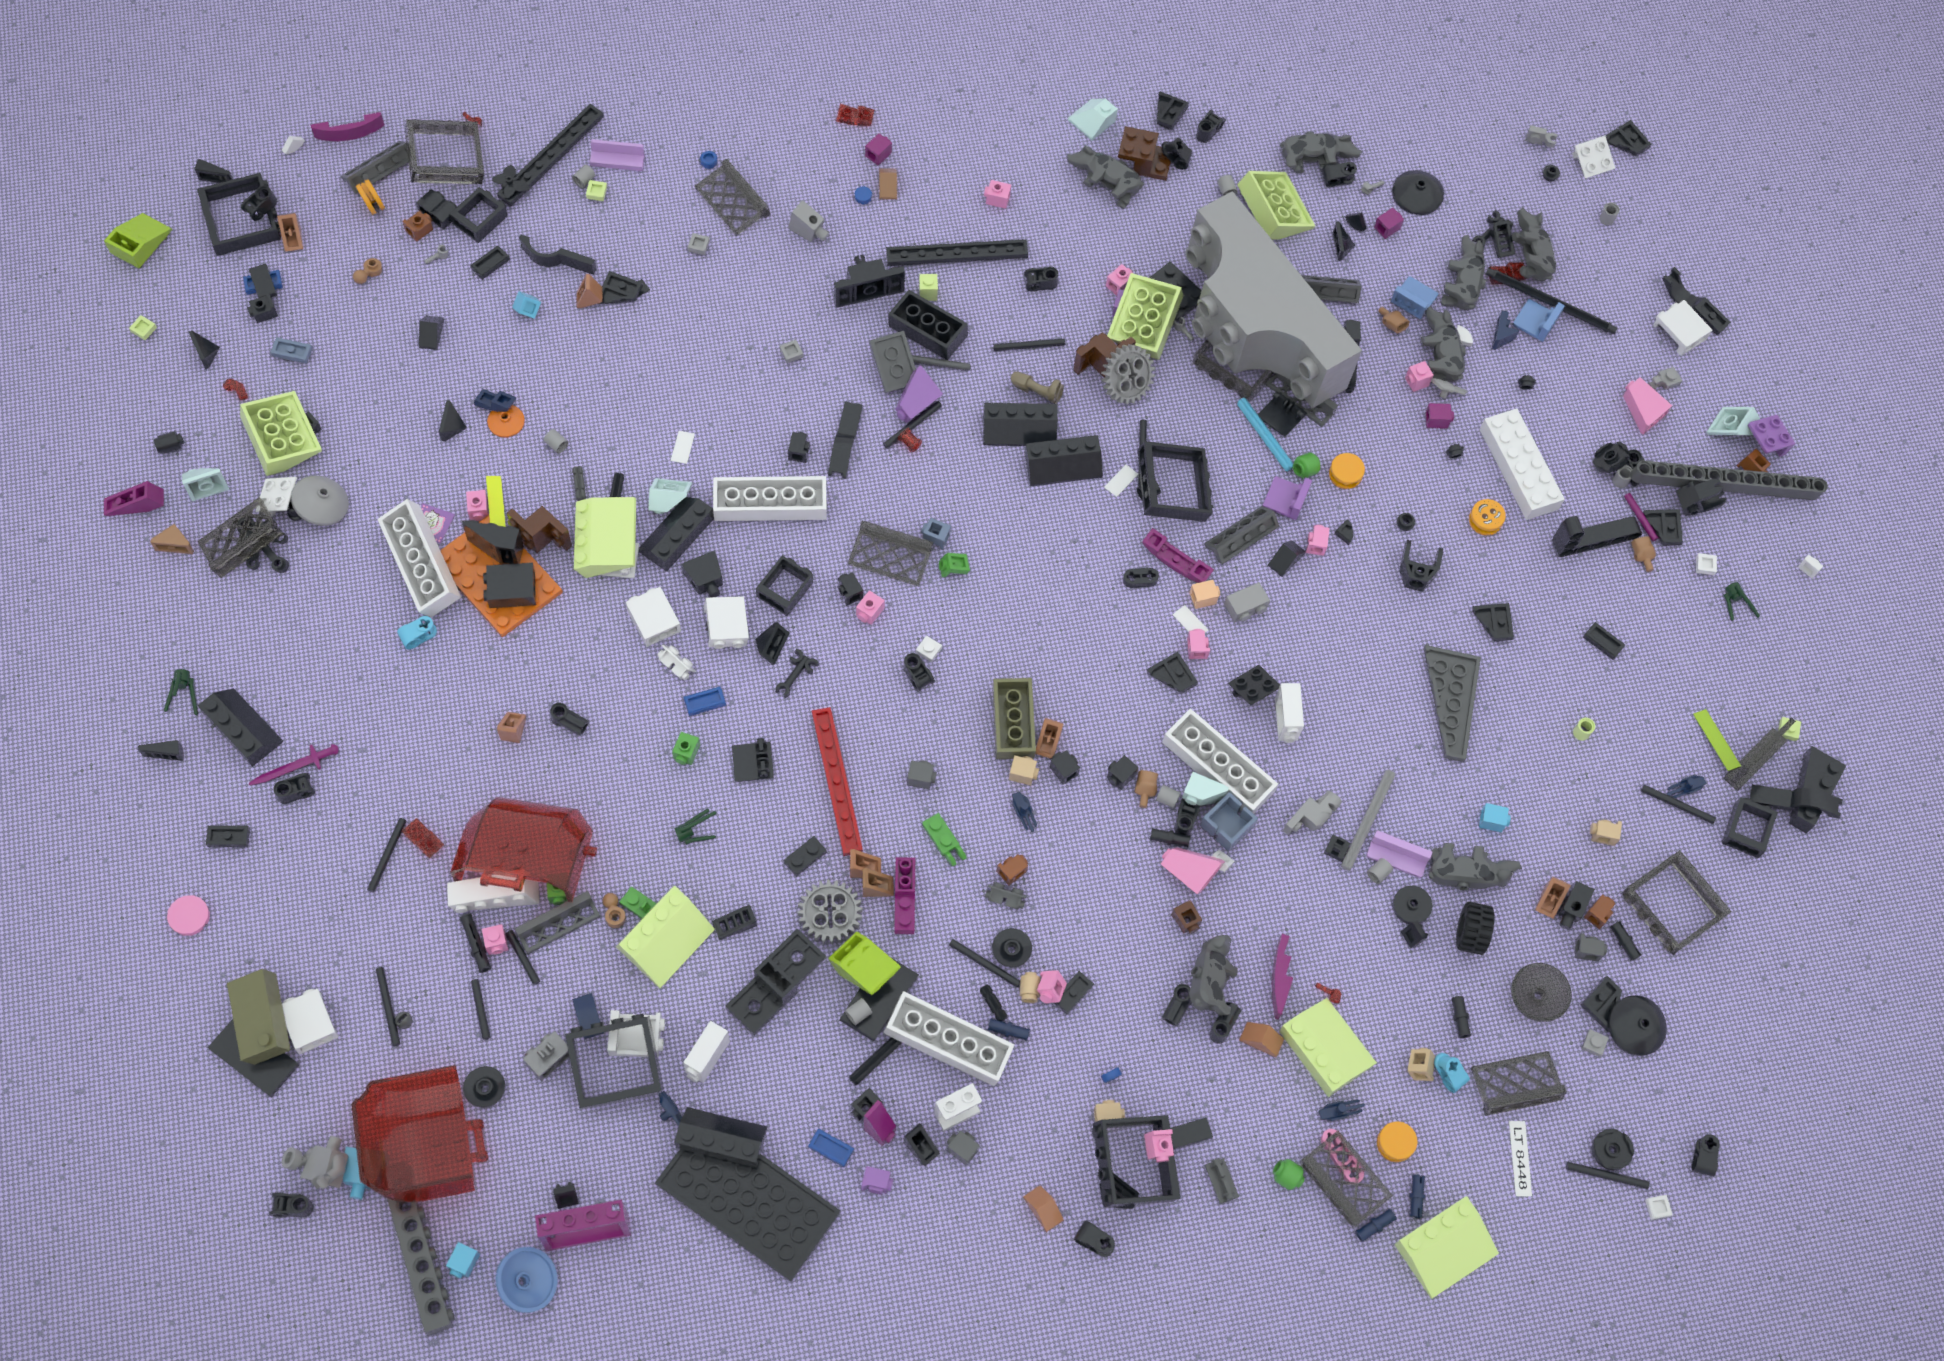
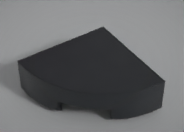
M1362 212L1345 216L1346 221L1352 228L1358 231L1367 229Z
M1347 519L1334 534L1348 545L1353 539L1352 524Z

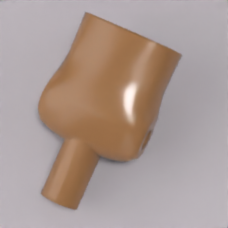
M1384 307L1379 308L1378 312L1384 316L1382 322L1389 330H1393L1398 334L1408 328L1410 321L1400 311L1389 312Z
M1650 537L1634 539L1631 541L1634 559L1638 562H1643L1647 572L1653 571L1654 568L1651 560L1656 557V552Z
M1138 771L1134 792L1141 795L1139 805L1141 808H1147L1148 797L1156 796L1158 774L1155 772Z

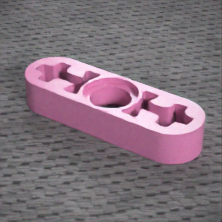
M1335 1129L1326 1130L1321 1136L1323 1147L1345 1181L1350 1185L1359 1184L1364 1178L1362 1167L1339 1132ZM1328 1134L1330 1137L1334 1136L1336 1138L1334 1140V1144L1336 1145V1147L1339 1144L1341 1145V1147L1337 1148L1334 1152L1332 1151V1149L1335 1147L1332 1142L1326 1141V1139L1328 1138ZM1338 1152H1345L1348 1160L1340 1162L1337 1159ZM1350 1162L1353 1164L1350 1166L1351 1170L1358 1172L1357 1180L1354 1177L1350 1178L1351 1171L1349 1168L1346 1170L1343 1168Z

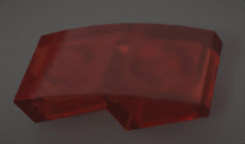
M840 103L836 121L850 125L871 126L875 110L861 105L853 108Z
M1508 262L1506 266L1489 267L1519 281L1527 279L1520 274V268L1525 266L1524 262ZM1489 277L1491 285L1502 284L1494 279L1492 280L1491 277Z
M418 818L414 819L402 830V833L429 859L444 846L443 842L431 830L429 831Z

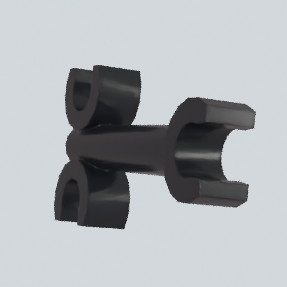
M1494 210L1492 214L1495 218L1489 215L1486 220L1489 224L1505 221L1497 210ZM1509 221L1510 228L1512 229L1514 224L1511 221ZM1490 229L1486 230L1481 236H1475L1472 241L1477 242L1480 240L1484 247L1486 240L1491 236Z
M800 649L795 650V654L799 655V658L790 657V662L797 666L786 681L779 683L775 688L776 693L781 689L786 690L784 698L790 695L791 685L804 668L808 674H813V669L809 666H819V662L816 659H809L807 656H803V652Z

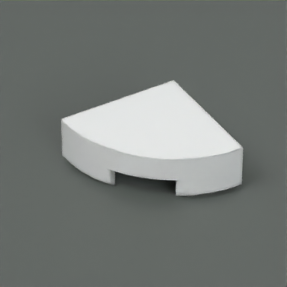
M289 136L282 151L285 154H291L297 151L305 140L302 137Z
M1458 325L1456 329L1459 332L1461 345L1471 347L1473 344L1472 335L1466 328Z

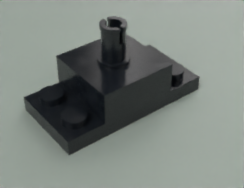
M859 255L854 258L856 265L847 267V280L842 279L834 282L835 307L839 308L904 292L905 270L903 266L885 270L882 258L866 262L864 255H860L861 260Z

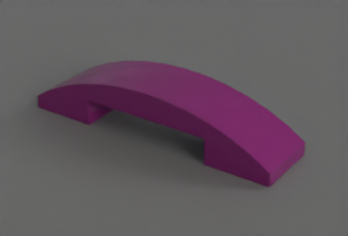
M381 112L363 115L364 121L332 127L329 126L328 122L311 124L314 138L319 140L337 142L354 140L370 135L384 126Z
M1154 528L1150 530L1142 544L1155 557L1197 583L1207 581L1214 571L1213 568L1199 559L1196 562L1168 543V538Z

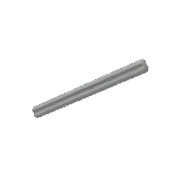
M1386 770L1341 864L1343 869L1350 871L1395 777V773L1391 770Z

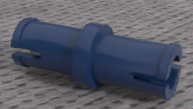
M991 1018L988 1025V1031L1003 1034L1006 1038L1011 1036L1027 1041L1030 1033V1028L1013 1025V1022L1010 1021L1006 1023Z
M1412 1175V1190L1409 1193V1198L1411 1199L1409 1217L1423 1218V1201L1426 1200V1195L1424 1194L1426 1176Z
M1389 1208L1378 1217L1369 1219L1370 1222L1356 1230L1355 1233L1363 1243L1375 1233H1381L1382 1229L1396 1221L1397 1217Z

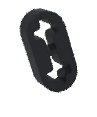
M1154 568L1128 569L1124 573L1123 583L1128 588L1152 587L1157 584L1159 574ZM1150 574L1153 580H1149L1147 575ZM1129 576H1132L1134 578V581H1131L1129 579Z

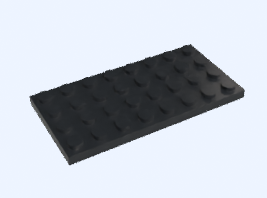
M680 1149L655 1182L656 1186L790 1282L793 1281L841 1213V1210L762 1154L760 1155L758 1166L755 1168Z

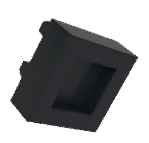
M1332 835L1324 854L1342 862L1350 842Z
M1418 920L1400 931L1410 948L1416 947L1428 938V934L1424 932L1423 926L1419 924Z
M571 1181L568 1182V1185L560 1187V1184H557L556 1188L553 1189L558 1209L579 1204L575 1185Z

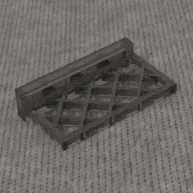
M726 158L721 162V167L694 187L737 236L763 216L767 218L771 213L768 205ZM721 173L725 175V181H716L718 175ZM705 185H712L711 192L703 191L701 188ZM715 185L724 186L723 193L714 192ZM727 186H735V193H726ZM713 196L722 197L721 204L713 203ZM725 197H734L733 204H724ZM737 198H745V205H736ZM723 208H731V216L723 215ZM735 209H744V215L734 216ZM748 210H755L757 212L755 216L747 217ZM742 220V225L735 229L733 221Z
M258 497L197 542L209 562L210 569L222 578L281 536L283 532L276 525L263 500ZM260 505L259 514H252L253 510ZM245 517L243 526L237 525L238 520ZM251 518H257L255 526H248ZM262 519H268V522L260 527ZM225 529H230L227 537L222 536ZM235 529L241 530L239 538L233 537ZM247 530L253 531L252 534L244 538ZM211 539L214 540L212 548L206 547L205 544ZM220 540L226 541L223 549L217 548ZM231 541L237 542L234 547L229 549ZM216 552L222 553L220 557L213 560Z
M862 520L848 565L919 587L930 554H932L934 548L933 542ZM862 535L870 537L873 543L863 547L860 542ZM886 542L889 544L890 549L881 553L877 544ZM875 546L878 555L868 558L865 550ZM900 547L905 548L908 554L898 558L895 550ZM863 552L867 560L861 563L855 562V555ZM893 552L896 560L886 564L883 556ZM917 553L925 554L924 561L916 564L913 555ZM910 557L914 565L904 569L900 561ZM881 558L884 566L875 568L871 561ZM898 563L902 571L897 574L891 573L889 567ZM916 568L919 573L917 581L910 579L907 572Z
M1791 717L1778 732L1772 728L1739 761L1741 766L1730 770L1723 779L1735 790L1739 791L1788 741L1783 735L1796 721Z
M1549 1051L1471 1067L1484 1105L1483 1111L1485 1116L1561 1101L1567 1093L1565 1085H1561ZM1545 1058L1548 1064L1547 1068L1544 1069L1536 1065V1060ZM1523 1062L1530 1066L1527 1073H1524L1515 1068L1516 1065ZM1504 1066L1511 1071L1505 1077L1496 1072L1498 1067ZM1532 1068L1543 1073L1540 1080L1528 1075ZM1485 1070L1490 1073L1489 1080L1482 1079L1478 1071ZM1512 1072L1524 1077L1521 1084L1509 1079ZM1493 1076L1505 1081L1501 1089L1490 1083ZM1544 1076L1552 1078L1555 1085L1548 1086L1542 1083ZM1527 1079L1537 1086L1535 1089L1529 1090L1522 1085ZM1506 1083L1517 1088L1516 1093L1509 1094L1504 1091ZM1489 1087L1498 1092L1497 1096L1488 1099L1485 1093L1486 1088Z
M1339 1130L1299 1162L1353 1229L1393 1197ZM1336 1137L1343 1143L1342 1151L1331 1150V1141ZM1318 1152L1327 1153V1164L1318 1163L1313 1156ZM1330 1153L1342 1155L1341 1166L1329 1165ZM1345 1155L1354 1156L1357 1160L1356 1168L1344 1166ZM1329 1168L1341 1169L1340 1181L1332 1180L1329 1177ZM1344 1170L1356 1171L1355 1183L1343 1181ZM1359 1172H1367L1369 1174L1370 1184L1358 1183ZM1343 1184L1355 1186L1354 1197H1347L1343 1194ZM1358 1186L1369 1188V1199L1357 1198ZM1372 1188L1381 1189L1386 1197L1381 1201L1372 1200ZM1357 1201L1369 1202L1368 1211L1363 1216L1356 1209ZM1371 1203H1377L1371 1208Z

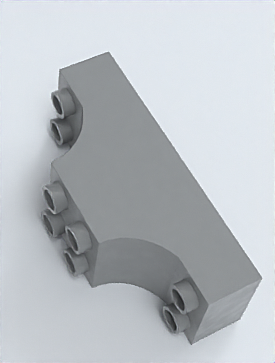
M1232 191L1198 209L1193 228H1191V237L1186 249V257L1193 267H1200L1209 279L1204 281L1200 299L1197 302L1196 314L1192 320V326L1199 338H1207L1213 345V353L1216 360L1223 366L1227 364L1235 374L1250 369H1262L1278 373L1291 381L1290 386L1294 395L1300 400L1305 399L1312 408L1346 390L1362 350Z

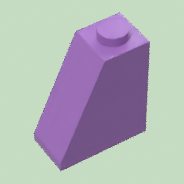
M921 365L913 371L895 408L897 416L902 421H905V423L909 422L943 395Z

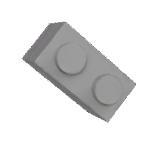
M1260 582L1226 596L1224 606L1234 623L1240 620L1243 622L1249 619L1251 615L1264 613L1268 608L1270 599Z

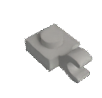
M1530 125L1525 141L1540 145L1544 142L1548 147L1554 148L1556 142L1551 140H1556L1557 134L1547 133V129Z
M1671 367L1658 372L1652 378V382L1648 384L1653 389L1663 386L1666 390L1680 385L1682 379L1676 369Z

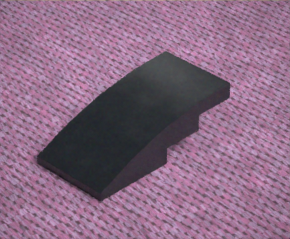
M896 960L894 961L901 968L894 976L886 981L873 995L860 988L847 1007L849 1008L862 998L870 1007L872 1014L857 1025L850 1021L845 1011L839 1020L873 1042L887 1025L902 992L907 993L919 976V974Z

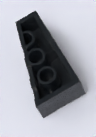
M1811 746L1803 755V765L1800 769V779L1796 789L1812 788L1832 794L1847 765ZM1810 807L1794 808L1791 811L1789 824L1807 834L1817 823L1822 811Z

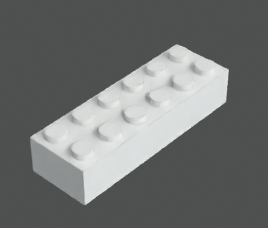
M1518 409L1485 418L1479 430L1525 519L1529 520L1559 510L1565 499Z
M826 476L713 477L714 521L827 520Z
M406 499L377 519L419 613L433 617L461 598L419 504Z
M1191 708L1164 735L1162 743L1195 772L1228 786L1227 794L1230 792L1242 803L1241 811L1246 806L1254 814L1275 793L1278 783Z
M904 991L899 997L883 1032L992 1086L998 1083L1014 1047V1044Z

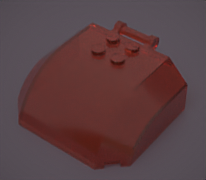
M497 797L473 814L467 822L450 874L454 882L462 881L465 870L482 872L483 874L480 878L481 886L506 887L518 892L522 891L525 879L547 882L563 890L568 902H572L593 830L579 809ZM492 874L501 876L514 877L517 879L508 880L502 878H495L491 876Z
M456 1065L370 1081L365 1087L366 1090L351 1103L360 1182L385 1198L401 1202L428 1201L475 1191L472 1162L481 1163L489 1159L488 1152L485 1151L482 1131L484 1123L482 1119L466 1121ZM469 1130L474 1131L477 1152L470 1153L467 1132Z

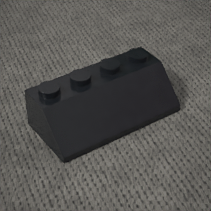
M984 403L983 445L1025 446L1027 443L1057 440V404Z
M1098 435L1025 444L1024 457L1030 486L1103 477Z
M685 497L639 547L638 552L667 572L714 520L713 508L699 498Z
M234 688L212 693L198 704L203 715L252 767L283 743V740Z
M687 1107L680 1121L674 1144L678 1149L757 1168L768 1127Z

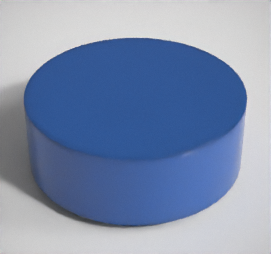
M713 151L703 152L700 156L701 165L706 169L714 168L718 163L716 153Z
M866 186L858 187L855 190L856 202L859 204L869 203L872 200L871 189Z
M1118 1067L1101 1075L1104 1083H1108L1120 1077L1122 1073Z

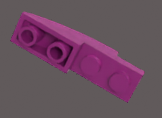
M896 857L894 934H914L915 858Z

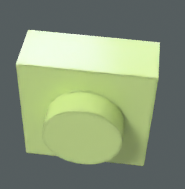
M589 180L586 199L604 201L607 183Z
M141 315L129 327L133 334L143 340H146L157 328L155 323Z
M1782 717L1779 722L1777 737L1797 741L1799 739L1801 722Z

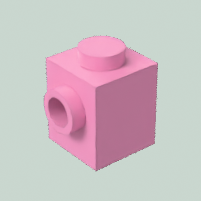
M991 180L990 185L986 186L984 191L986 204L1006 209L1010 198L1011 184Z
M1121 264L1107 276L1106 287L1117 296L1119 289L1125 290L1130 274L1133 273L1132 270Z
M1423 361L1410 366L1405 379L1412 391L1415 392L1428 387L1434 375L1427 363Z
M486 491L466 492L467 512L470 520L481 521L489 515Z
M869 590L856 606L858 619L872 625L885 609V600Z
M502 924L482 929L488 955H496L509 950L506 933Z

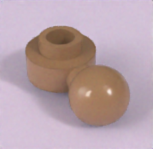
M375 258L366 260L363 264L364 270L359 269L353 273V280L358 284H363L367 281V276H379L383 270L381 261Z
M607 893L602 899L603 905L609 908L605 913L606 923L611 928H619L626 921L625 912L622 908L616 907L619 901L617 895ZM614 917H619V920L613 921L612 919Z

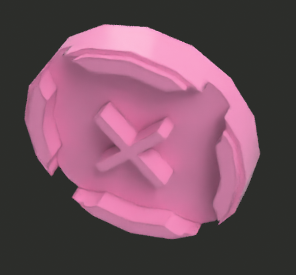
M194 895L178 898L171 904L167 914L169 926L183 936H192L199 933L210 918L208 905L201 898Z

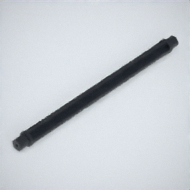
M1488 268L1485 273L1492 280L1494 279L1554 308L1559 302L1565 305L1562 310L1563 312L1591 324L1606 333L1615 334L1618 328L1612 325L1611 322L1600 319L1496 269Z

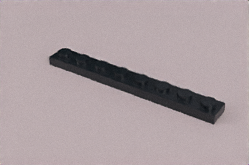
M589 104L516 174L519 177L517 181H523L531 188L604 117L603 112ZM502 188L497 193V196L503 202L512 206L526 192L515 191L510 198L506 199L504 188Z
M1027 239L886 247L887 266L1028 258Z

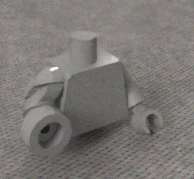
M330 1136L326 1147L316 1145L311 1147L304 1155L298 1149L288 1148L283 1154L281 1163L284 1168L289 1170H295L297 1167L302 1168L304 1166L300 1178L311 1181L316 1189L326 1188L327 1186L340 1188L348 1155L338 1151L342 1139Z

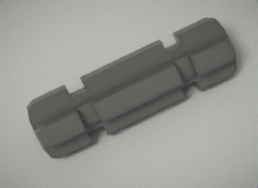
M575 466L572 468L576 500L581 501L586 499L583 469L581 466Z

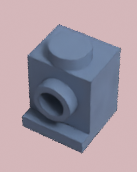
M930 518L928 524L924 523L921 530L923 540L944 549L951 534V526Z

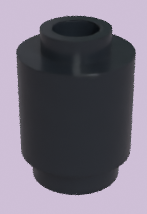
M176 431L159 435L158 438L154 439V444L158 453L163 452L165 454L181 449V444H184L181 433L177 434Z

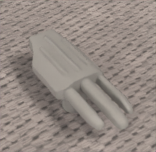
M1435 378L1431 379L1432 383L1442 390L1439 395L1442 398H1446L1449 392H1456L1462 395L1467 393V390L1454 386L1450 382Z

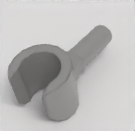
M1366 181L1363 183L1361 191L1369 195L1373 189L1384 185V181L1372 185Z
M445 245L438 246V252L424 260L425 263L428 264L438 258L446 259L448 257V250L445 251Z
M1179 317L1180 324L1174 321L1175 330L1182 331L1192 341L1194 337L1185 327V319Z

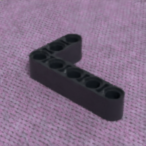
M1571 516L1562 521L1552 538V542L1558 556L1565 557L1634 540L1642 535V531L1635 516L1582 528L1578 516Z

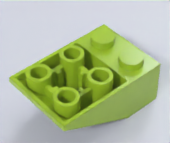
M141 213L115 227L104 242L111 254L140 268L169 235L172 228Z
M857 931L828 958L838 975L871 995L878 991L901 968L898 963L869 938Z

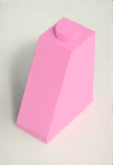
M1641 377L1635 382L1632 380L1625 387L1624 400L1640 433L1644 435L1667 415L1672 405Z
M1175 847L1172 850L1168 849L1163 854L1162 858L1164 860L1161 862V865L1192 891L1199 894L1225 861Z

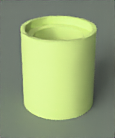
M1582 718L1573 729L1575 738L1580 741L1587 740L1595 730L1594 721L1590 718ZM1581 727L1586 728L1588 732L1583 731Z

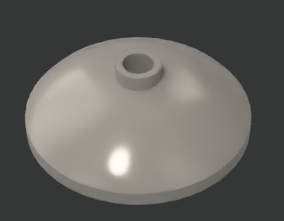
M316 475L308 476L298 481L292 490L291 503L294 510L302 519L311 524L319 526L336 524L344 518L348 511L349 500L345 490L330 478Z

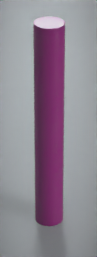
M1627 493L1624 498L1651 541H1656L1658 539L1657 534L1631 493Z

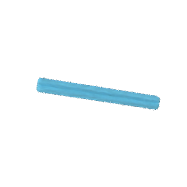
M1246 398L1240 399L1237 403L1238 407L1284 470H1291L1293 468L1291 459Z

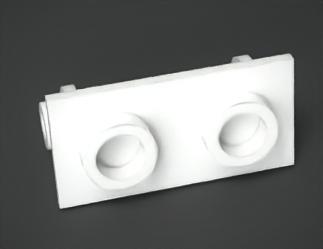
M662 645L665 650H661L657 654L659 660L668 668L674 663L675 666L671 671L680 679L687 680L690 676L688 674L690 671L696 672L692 668L693 663L685 657L682 659L678 655L680 652L674 646Z

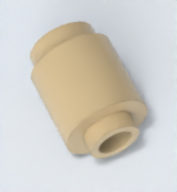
M1026 972L1025 975L1021 976L1020 997H1022V1002H1038L1040 994L1037 989L1041 977L1037 976L1035 972Z

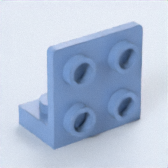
M1408 276L1402 286H1397L1390 302L1421 320L1425 311L1432 305L1439 293Z
M1528 299L1512 325L1543 342L1558 320L1565 305L1558 302L1555 308L1551 307V309H1548Z

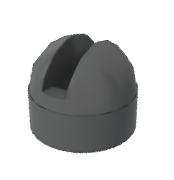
M400 1012L396 1015L395 1023L399 1028L407 1029L412 1025L413 1019L408 1012Z

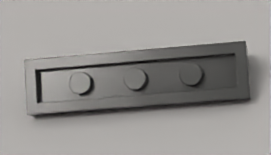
M398 141L341 175L343 181L348 182L353 193L356 194L358 193L356 185L360 184L361 186V183H365L364 181L367 179L373 184L415 157L406 142Z
M1301 275L1321 300L1359 303L1361 293L1359 280Z
M1275 373L1266 382V386L1271 390L1282 392L1285 397L1290 398L1297 406L1303 408L1307 412L1306 416L1320 427H1323L1337 410L1338 405L1331 399L1323 401L1316 408H1304L1301 401L1306 400L1288 396L1287 391L1292 390L1290 386L1291 381L1278 373ZM1278 378L1283 382L1284 387H1276L1272 383ZM1315 412H1323L1327 416L1321 421L1316 417Z
M1263 506L1257 508L1205 542V547L1214 551L1218 563L1223 564L1280 527L1275 511Z
M586 891L516 927L515 931L527 954H530L601 916L592 901V897ZM588 906L594 912L593 915L587 918L580 916L582 909ZM567 917L575 918L574 924L570 927L562 925L563 920ZM549 926L557 928L556 933L552 936L544 935L545 929ZM532 935L539 937L537 944L528 947L525 941L526 938Z

